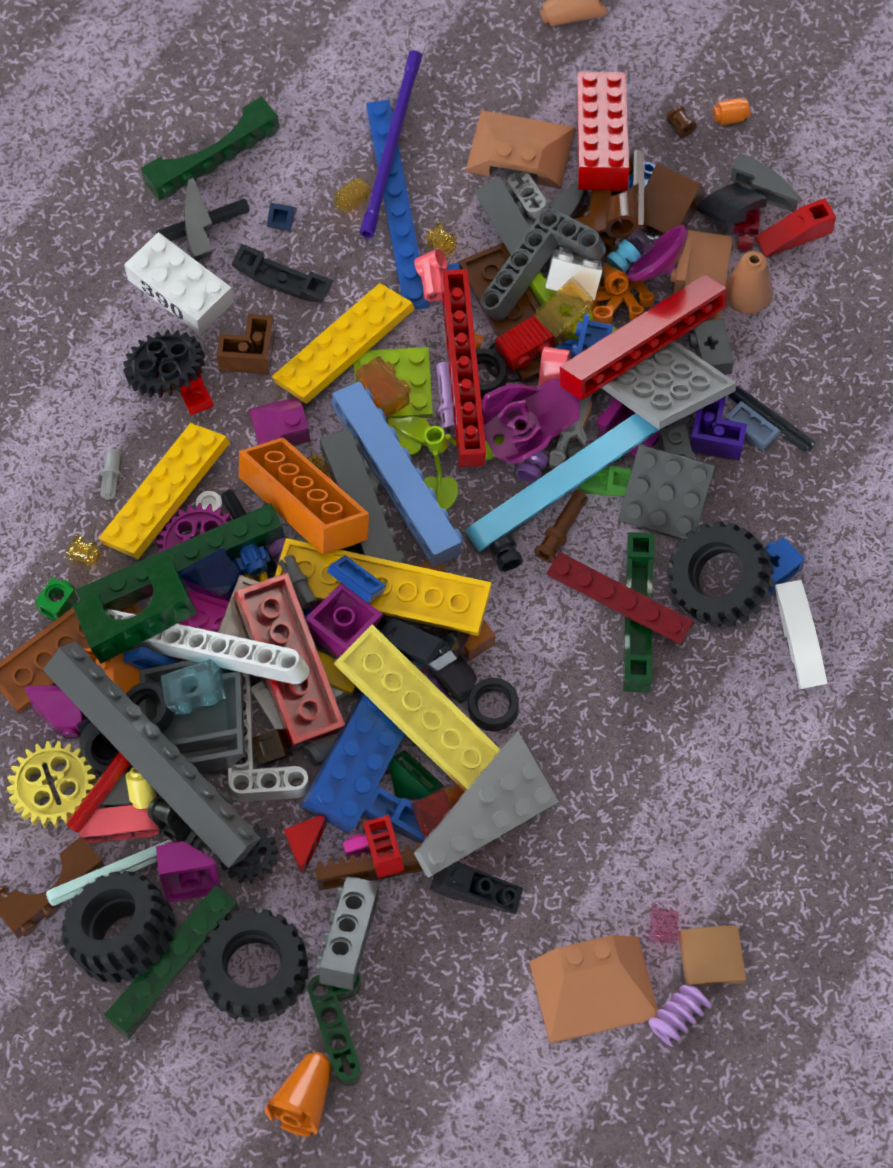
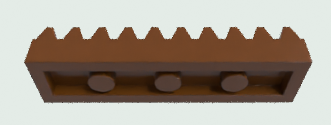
M419 842L416 843L415 850H412L408 844L405 845L404 852L400 851L404 870L384 877H377L372 856L368 858L365 853L361 854L360 860L351 855L347 863L343 857H340L339 863L336 865L332 859H329L326 867H324L321 861H318L315 872L319 891L344 886L347 876L373 881L424 871L414 855V852L421 844Z

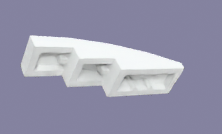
M802 580L776 584L775 590L783 631L788 640L792 663L795 664L799 688L804 689L828 684Z

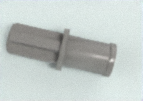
M117 449L106 450L104 469L100 472L102 476L100 496L105 498V500L115 498L117 482L121 477L119 467L122 452Z

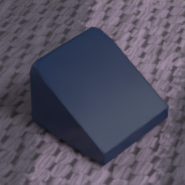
M270 202L266 227L291 231L297 207Z

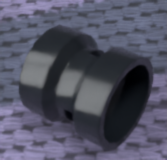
M512 536L501 537L490 545L491 553L497 557L496 564L501 572L515 569L523 563L521 553L515 549L516 542Z

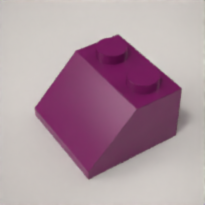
M340 583L306 617V623L312 638L339 659L371 625L376 628L382 618V613L344 584Z

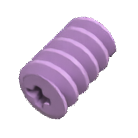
M681 985L679 988L680 994L674 993L671 997L672 1002H665V1010L659 1009L656 1012L657 1018L651 1017L648 1021L652 1031L671 1047V1038L677 1041L681 1040L677 1032L678 1030L685 1033L689 1032L685 1025L686 1022L693 1025L696 1024V1020L693 1017L694 1013L700 1017L704 1016L700 1008L701 1006L708 1009L712 1007L708 999L691 985Z

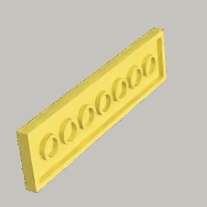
M373 625L334 663L464 792L500 750Z

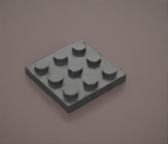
M639 444L618 520L687 539L686 534L689 531L697 532L716 465Z

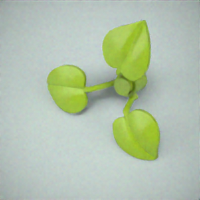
M421 417L389 418V428L395 429L399 438V444L402 448L405 447L409 451L410 456L418 454L422 446H427L429 451L433 453L437 478L432 476L424 478V483L427 488H432L435 492L439 507L441 509L444 508L446 511L449 510L458 498L459 488L454 478H442L439 454L447 449L448 442L456 446V440L451 438L450 434L445 435L441 427H430L428 421ZM497 436L495 443L498 445L502 444L505 439L504 436ZM485 440V461L494 458L495 455L493 454L492 450L490 449L488 443Z

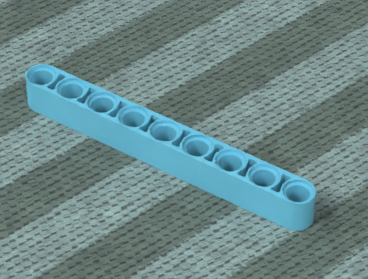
M635 413L473 523L464 532L479 553L490 547L492 542L506 536L657 433L659 429Z

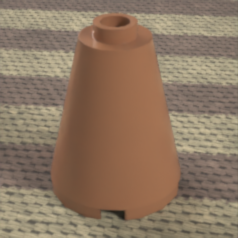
M547 0L542 3L543 9L539 10L544 24L549 22L550 26L600 18L607 15L606 7L601 3L602 0Z
M750 251L744 254L726 280V300L735 311L743 314L758 313L760 310L768 307L773 298V286L767 260L760 252Z

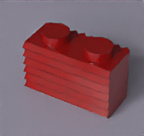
M534 314L533 317L526 319L495 339V350L502 356L511 371L527 367L533 358L538 355L542 356L544 347L553 348L554 346L553 333L537 314Z

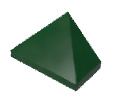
M406 750L392 757L389 765L394 793L397 798L430 797L444 787L436 777Z

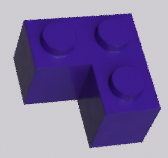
M726 397L697 410L690 443L692 452L740 461L747 424L722 419Z

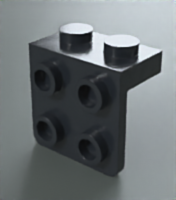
M448 630L442 636L444 644L440 648L438 656L430 664H427V667L430 669L431 674L443 684L450 697L454 698L459 704H462L467 700L477 681L475 672L460 655L471 634Z

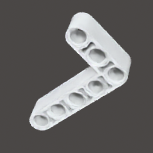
M242 672V682L245 683L243 686V707L246 708L244 711V732L247 733L244 737L245 756L243 757L248 758V760L244 764H234L231 768H228V780L232 796L240 802L301 798L307 794L310 787L307 772L303 768L293 766L255 769L254 744L252 741L253 711L251 684L248 674ZM298 778L303 780V783L300 786L295 787L290 785L291 781ZM272 780L276 782L272 788L263 787L266 781ZM242 782L249 784L245 790H237L235 788Z

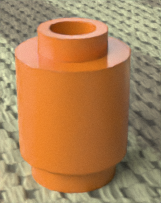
M740 97L716 102V107L713 108L714 121L719 122L720 126L743 122L745 118L750 117L748 101Z

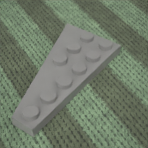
M518 731L511 735L508 742L497 752L489 765L482 770L459 798L455 806L444 816L445 818L414 852L427 877L436 874L559 802Z

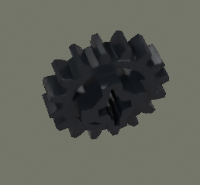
M255 824L253 827L254 831L261 838L250 851L253 855L250 857L246 855L242 861L230 868L223 862L221 863L223 870L229 869V878L237 875L239 883H242L244 878H248L249 883L253 884L254 877L256 876L261 881L264 880V872L269 874L273 872L270 864L278 863L277 858L273 856L279 853L278 847L273 846L276 843L275 837L268 838L269 830L267 828L260 832L259 824ZM266 854L264 861L260 864L261 856ZM244 866L250 869H242L240 867Z

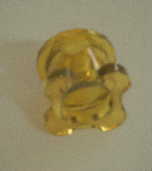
M438 222L436 227L426 235V246L428 248L434 246L440 249L444 255L446 253L450 254L457 246V236L444 230V223Z
M75 534L70 547L67 549L66 556L69 557V562L71 563L78 560L83 562L86 567H89L92 563L95 564L98 561L100 549H98V543L86 542L81 540L80 534Z

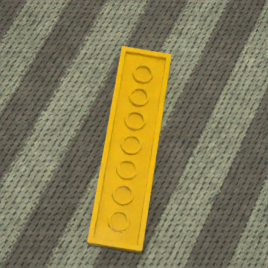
M288 538L285 540L280 560L286 563L284 557L295 556V560L302 573L307 575L309 579L308 585L318 601H323L341 583L329 574L327 570L330 564L346 555L386 586L383 594L369 602L382 615L476 636L480 634L492 589L491 582L344 550H337L330 554L322 555L310 543ZM279 563L275 577L284 574Z

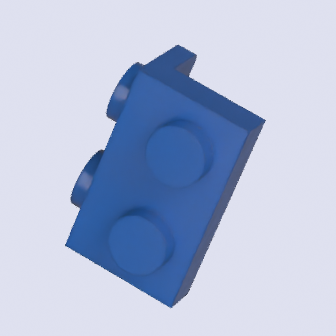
M585 314L583 322L578 321L575 336L580 338L578 345L573 344L570 359L610 335L614 325L589 320L590 315Z

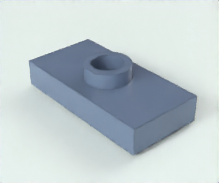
M742 401L724 419L747 424L745 438L763 452L781 433L778 428Z

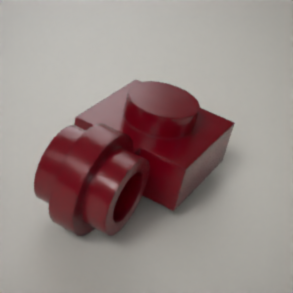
M760 209L747 211L746 221L734 224L733 233H742L738 235L737 249H742V252L753 249V235H758Z

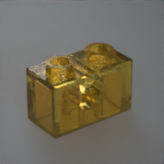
M571 277L536 310L535 317L556 338L560 334L564 336L574 327L573 322L579 316L584 318L585 314L591 312L593 309L591 306L593 304V297ZM561 305L565 307L571 305V313H568L567 311L561 313Z

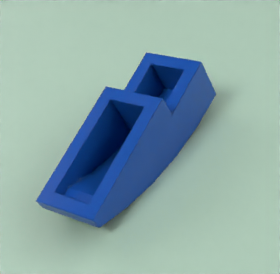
M379 786L376 787L363 812V815L371 820L389 815L395 832L420 844L441 822V820L407 799H399Z

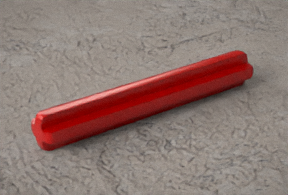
M120 752L66 822V825L74 832L79 833L130 766V762Z

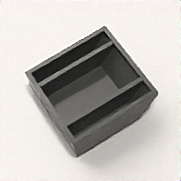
M190 660L140 670V684L154 683L166 690L174 699L176 707L175 717L170 727L162 734L178 748L179 752L189 763L197 768L199 773L231 768L245 756L242 672ZM150 696L140 703L142 713L150 721L157 716L160 710V699L157 696Z

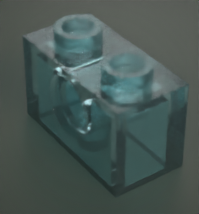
M211 659L161 676L165 705L176 714H187L194 708L211 706L219 700L227 698L222 668ZM197 686L195 691L191 693L192 689Z

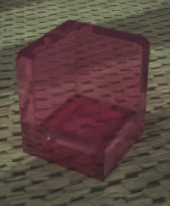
M652 902L648 942L676 944L679 931L678 911L657 909L658 903Z

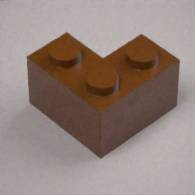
M248 314L245 335H219L216 355L219 371L257 374L270 373L276 331L273 315Z

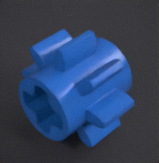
M250 544L240 550L241 558L237 559L236 562L240 571H243L244 574L249 573L251 577L263 574L268 569L266 563L271 561V558L263 546L258 547L257 544Z

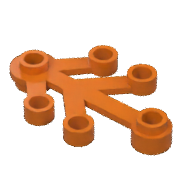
M628 278L629 282L626 291L616 295L609 293L605 288L603 279H600L595 300L583 298V306L589 309L594 308L593 321L611 324L613 322V313L624 301L629 308V318L634 320L644 313L643 307H651L654 303V294L644 284L646 280L631 281ZM632 288H635L639 293V304L630 292ZM611 299L606 306H598V301Z

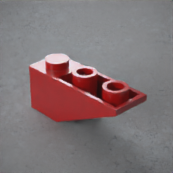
M826 198L800 207L755 236V240L765 258L832 234L836 216Z

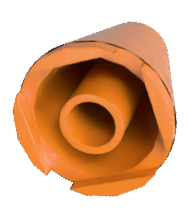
M320 1052L306 1054L267 1103L265 1114L272 1122L277 1118L282 1122L281 1128L296 1135L310 1137L312 1132H314V1135L318 1133L332 1069L329 1058Z

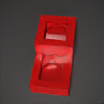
M196 374L197 381H189L190 388L186 386L181 387L182 392L180 395L190 416L214 407L200 374Z

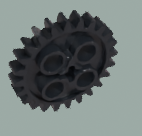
M166 330L164 335L157 331L154 338L147 335L146 342L138 340L140 346H132L131 350L133 353L126 354L127 360L123 361L125 367L123 372L128 385L132 386L133 391L139 390L140 395H144L147 392L149 398L158 393L159 398H162L165 392L172 396L173 390L181 393L182 386L190 388L189 381H197L196 374L203 373L201 367L205 366V355L200 342L196 341L195 336L189 338L188 332L180 335L179 330H176L172 335L169 330Z

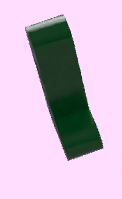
M357 973L353 990L319 983L320 975H317L308 983L309 998L336 1079L343 1086H353L360 1080L361 1069L339 1001L358 994L361 988L360 975ZM319 986H325L329 989L328 993L321 997L316 996L314 990ZM328 1012L337 1014V1019L332 1023H326L322 1020L323 1016ZM341 1038L347 1042L346 1046L340 1050L331 1047L335 1039ZM347 1058L349 1068L352 1069V1075H346L341 1059Z

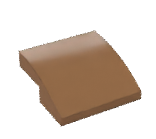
M738 926L702 927L680 930L678 932L687 986L709 987L715 984H738L746 981Z

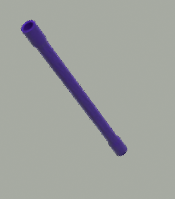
M416 50L409 51L402 84L368 208L359 233L365 238H373L375 234L379 210L415 78L419 72L423 55Z

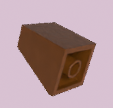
M656 164L644 188V226L638 228L645 232L651 229L658 232L657 235L661 236L678 225L686 227L696 212V206L706 195L702 184Z

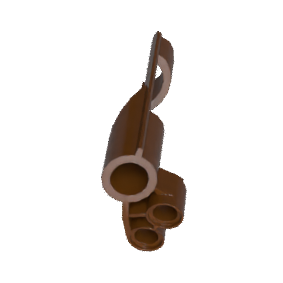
M638 149L634 150L633 155L629 158V175L633 173V187L616 195H612V190H592L589 216L575 219L598 232L606 246V252L602 258L607 257L613 252L616 239L628 237L638 227L644 226V153Z

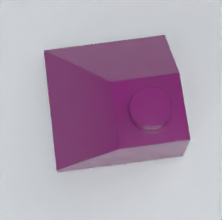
M294 397L249 409L258 445L282 437L293 446L311 442L307 420L298 398Z
M25 686V692L34 711L58 735L68 739H75L81 735L76 724L87 717L58 686Z
M184 841L168 842L164 845L156 846L159 876L165 897L169 903L205 897L215 885L221 888L215 861L211 857Z

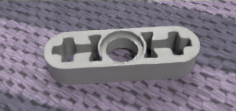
M514 171L509 175L508 183L511 185L517 200L520 201L529 218L536 221L544 210L550 209L545 197L528 172ZM534 192L531 196L523 198L526 194Z

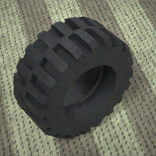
M722 521L713 522V527H710L707 523L699 526L698 532L689 531L686 534L688 538L684 542L679 540L675 546L679 550L676 554L671 553L669 561L673 564V567L667 568V576L672 580L668 584L670 591L675 595V601L683 610L703 624L709 623L712 627L719 628L722 624L727 627L736 626V621L738 620L745 623L750 620L748 616L750 613L754 612L757 615L762 610L759 605L762 601L767 603L770 597L767 590L768 588L772 589L774 585V580L771 578V575L774 574V566L769 561L771 557L768 551L751 532L731 522L725 525ZM721 553H734L742 560L743 572L737 586L729 593L719 597L705 595L701 591L699 584L700 574L704 565L712 557Z
M119 871L110 872L109 876L101 875L95 878L96 881L91 885L89 883L82 888L83 891L79 895L76 894L72 899L73 904L71 907H67L64 915L66 920L62 922V940L68 953L90 977H94L101 982L109 981L110 983H120L121 979L130 981L135 979V975L139 973L143 975L148 972V968L152 964L156 965L161 960V954L167 952L170 947L168 941L173 939L175 931L173 928L175 926L173 909L156 885L141 873L123 871L121 874ZM134 914L131 922L122 932L114 937L103 940L107 930L114 922L126 915Z
M246 908V914L240 915L238 910L230 913L231 919L226 921L224 918H221L216 922L218 928L215 931L213 929L208 931L206 934L207 942L201 944V958L198 959V968L206 993L221 1012L226 1011L229 1017L236 1020L238 1017H243L245 1022H253L254 1018H260L261 1022L270 1020L269 1015L276 1013L277 1017L284 1014V1008L287 1005L292 1007L297 1002L296 996L298 993H303L306 987L305 979H308V957L303 939L299 936L298 930L292 923L288 924L284 916L280 914L273 916L271 910L264 908L262 913H256L255 908ZM265 943L275 948L279 954L280 969L276 976L267 984L256 988H246L235 984L228 974L227 966L231 956L236 950L246 944Z

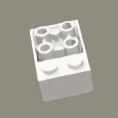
M559 247V250L555 249L552 253L545 288L595 300L602 274V263L599 260L592 261L583 256L575 255L573 251L565 247Z

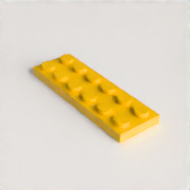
M379 283L272 376L274 382L307 404L415 310L413 303Z
M190 423L99 536L98 539L101 543L139 559L231 443L227 436Z

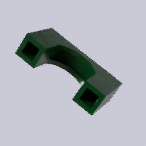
M169 555L144 567L153 586V597L149 605L136 616L128 619L111 618L106 606L97 593L72 605L89 647L100 664L197 614L182 578Z

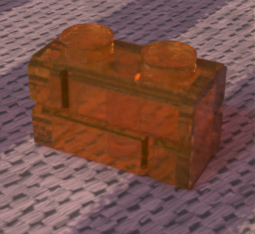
M378 356L369 361L368 364H364L356 369V382L360 381L365 389L368 388L374 399L373 403L377 409H382L386 418L410 403V387L405 380L402 379L400 381L396 377V370L390 361L385 363L382 357Z

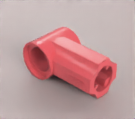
M435 249L415 258L414 261L416 271L422 277L424 298L429 302L442 300V270L447 269V259L440 249Z

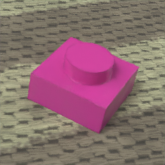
M356 834L347 838V841L342 842L347 861L350 860L351 855L357 858L362 853H371L366 835Z

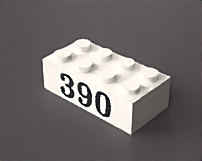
M159 232L124 264L127 278L131 283L199 335L234 303L232 289L229 285Z

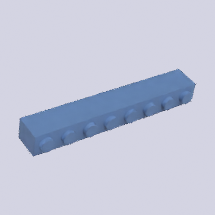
M358 381L332 393L333 409L346 430L350 429L352 436H357L361 446L360 452L367 460L368 465L432 567L460 555L463 543L461 533L457 528L453 529L447 511L444 508L441 509L437 503L435 492L432 488H427L421 470L413 466L409 451L405 447H401L395 429L389 428L384 412L381 408L377 409L373 403L374 399L368 388L365 389L361 382Z

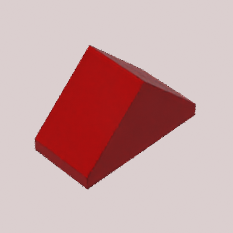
M319 815L284 829L286 840L298 870L305 874L327 826L324 816Z

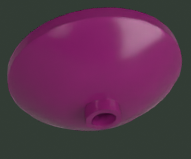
M678 225L652 242L641 253V258L636 263L631 264L626 274L631 281H644L654 279L663 273L666 275L671 273L677 267L676 261L684 251L688 238L687 228L684 225Z

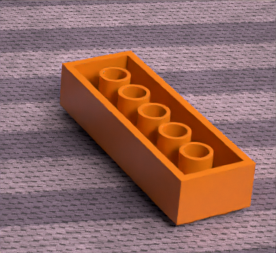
M284 437L239 451V478L267 504L272 503L274 510L322 555L330 554L368 540L369 513Z

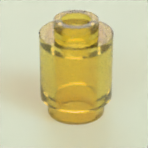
M359 177L351 179L334 193V204L340 211L343 212L345 210L347 213H350L367 199L370 189L363 179Z

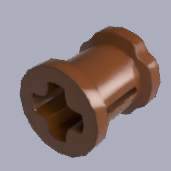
M682 105L670 110L666 121L674 125L680 138H685L695 131L697 123L685 113L686 109Z

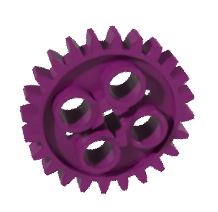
M198 503L196 510H193L192 506L188 504L187 512L185 513L182 509L178 508L179 516L175 517L173 515L170 519L171 523H167L163 527L165 531H160L158 534L162 540L156 541V545L159 548L157 553L198 536L197 526L200 523L202 524L200 534H203L230 522V514L223 515L220 507L213 512L212 504H209L206 510L202 508L201 503ZM184 530H192L188 535H181ZM235 559L200 574L193 579H195L197 585L200 584L202 578H205L206 582L210 584V577L213 575L216 579L220 580L219 572L223 571L228 574L227 565L235 566ZM192 578L185 581L186 584H189Z

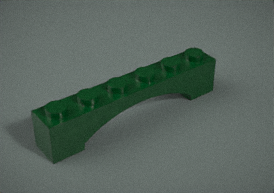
M261 96L242 108L243 115L235 127L210 147L180 158L163 159L160 156L140 168L144 183L159 201L165 197L169 198L177 190L188 185L189 179L194 178V181H196L197 178L205 173L213 172L217 166L225 161L233 160L237 154L245 149L253 148L257 142L265 137L273 136L280 129L279 119L266 100Z
M628 532L625 586L652 599L655 533ZM625 617L623 691L650 692L652 682V630Z
M215 885L177 929L173 939L168 941L170 947L166 953L161 954V960L156 965L152 964L148 968L149 971L141 975L139 973L104 1014L107 1021L130 1039L148 1018L147 1016L170 984L200 951L201 944L207 942L206 934L210 929L215 931L218 928L216 922L221 918L227 921L232 918L230 913L239 911L238 902Z

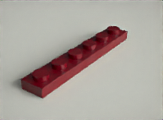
M558 552L546 573L552 579L681 646L695 624L693 620L561 552Z

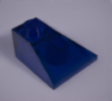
M224 547L179 572L182 581L193 591L228 602L231 599L239 575L247 577L243 571H240L236 560Z

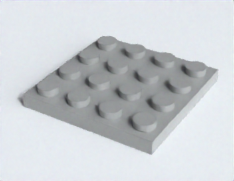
M673 341L603 386L602 389L660 430L735 392L736 382L678 342Z

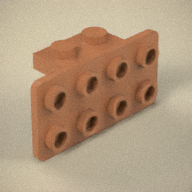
M688 230L684 251L677 260L678 267L671 273L670 282L675 283L674 293L703 275L725 286L732 238L726 235ZM721 311L706 321L720 319Z

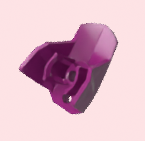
M552 379L538 387L524 384H507L485 394L482 403L485 440L496 458L510 462L512 465L517 464L546 448L552 438L579 420L580 407L578 398L560 387V381L557 379ZM519 423L526 424L524 430H517ZM497 436H504L505 439L502 444L498 445L495 443Z

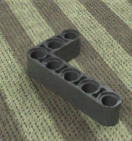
M556 209L544 210L483 293L480 302L482 307L493 320L505 319L558 244L588 260L595 261L601 259L606 252V246L598 232Z

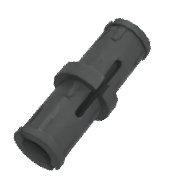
M294 555L284 557L286 563L280 560L279 565L284 574L288 573L301 608H311L310 602L315 605L317 599L308 585L309 579L307 575L302 573Z

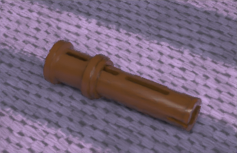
M574 490L553 527L545 531V538L542 543L534 549V553L538 558L548 563H553L560 546H564L567 542L566 535L588 501L585 493Z

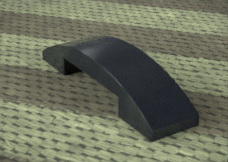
M241 244L232 262V266L252 280L302 300L323 303L333 283V280L310 271L307 275L265 258L264 252Z

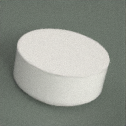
M205 491L197 497L196 507L198 503H201L202 508L205 510L209 504H212L213 512L219 507L222 509L221 497L214 491Z

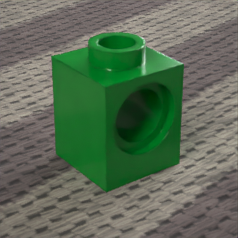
M52 577L35 600L38 612L54 621L69 611L78 600L74 590L75 587L64 579L59 581ZM57 596H64L58 602L52 601Z

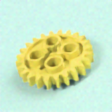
M47 741L45 749H41L38 744H35L36 752L32 753L26 749L25 751L28 756L26 759L17 757L20 766H11L13 773L16 775L8 776V781L13 785L8 786L7 790L9 794H13L9 797L11 804H16L14 809L17 813L22 812L23 820L26 821L31 817V822L34 826L41 820L44 828H47L49 821H52L54 827L58 828L59 820H63L66 824L68 817L78 808L94 785L92 783L97 782L95 775H92L95 771L94 768L88 765V761L84 756L81 757V749L78 748L73 752V747L70 743L63 749L60 741L56 743L54 748ZM43 764L48 765L62 802L61 805L56 804L43 769ZM58 764H67L64 770L54 771ZM33 774H41L37 781H29ZM68 787L76 788L71 795L63 794ZM41 798H50L46 805H37Z

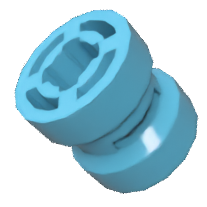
M623 240L618 245V249L615 252H611L606 257V260L614 268L626 273L629 270V265L636 263L641 258V254L629 241Z

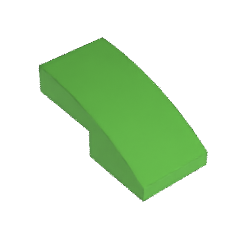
M609 466L608 470L603 469L580 484L579 491L585 494L603 496H625L632 469Z

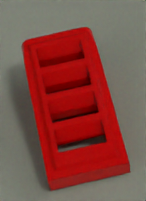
M387 815L362 822L377 877L402 872L404 865L390 816ZM385 828L388 830L374 835L371 834V832ZM390 838V840L374 844L375 842H379ZM393 849V851L377 855V853Z

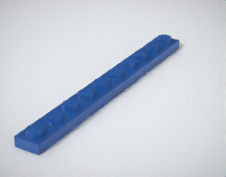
M390 99L366 103L377 168L380 164L393 116ZM397 144L383 200L401 296L411 301L415 310L429 308V302L424 298L422 277L415 268V258L420 255L399 146Z

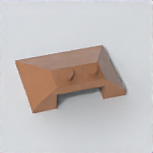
M481 110L466 172L490 176L491 168L495 166L537 174V185L561 189L575 127Z
M610 935L558 947L529 961L550 1044L649 1021L651 1017L657 1018L656 1012L658 1008L638 936Z

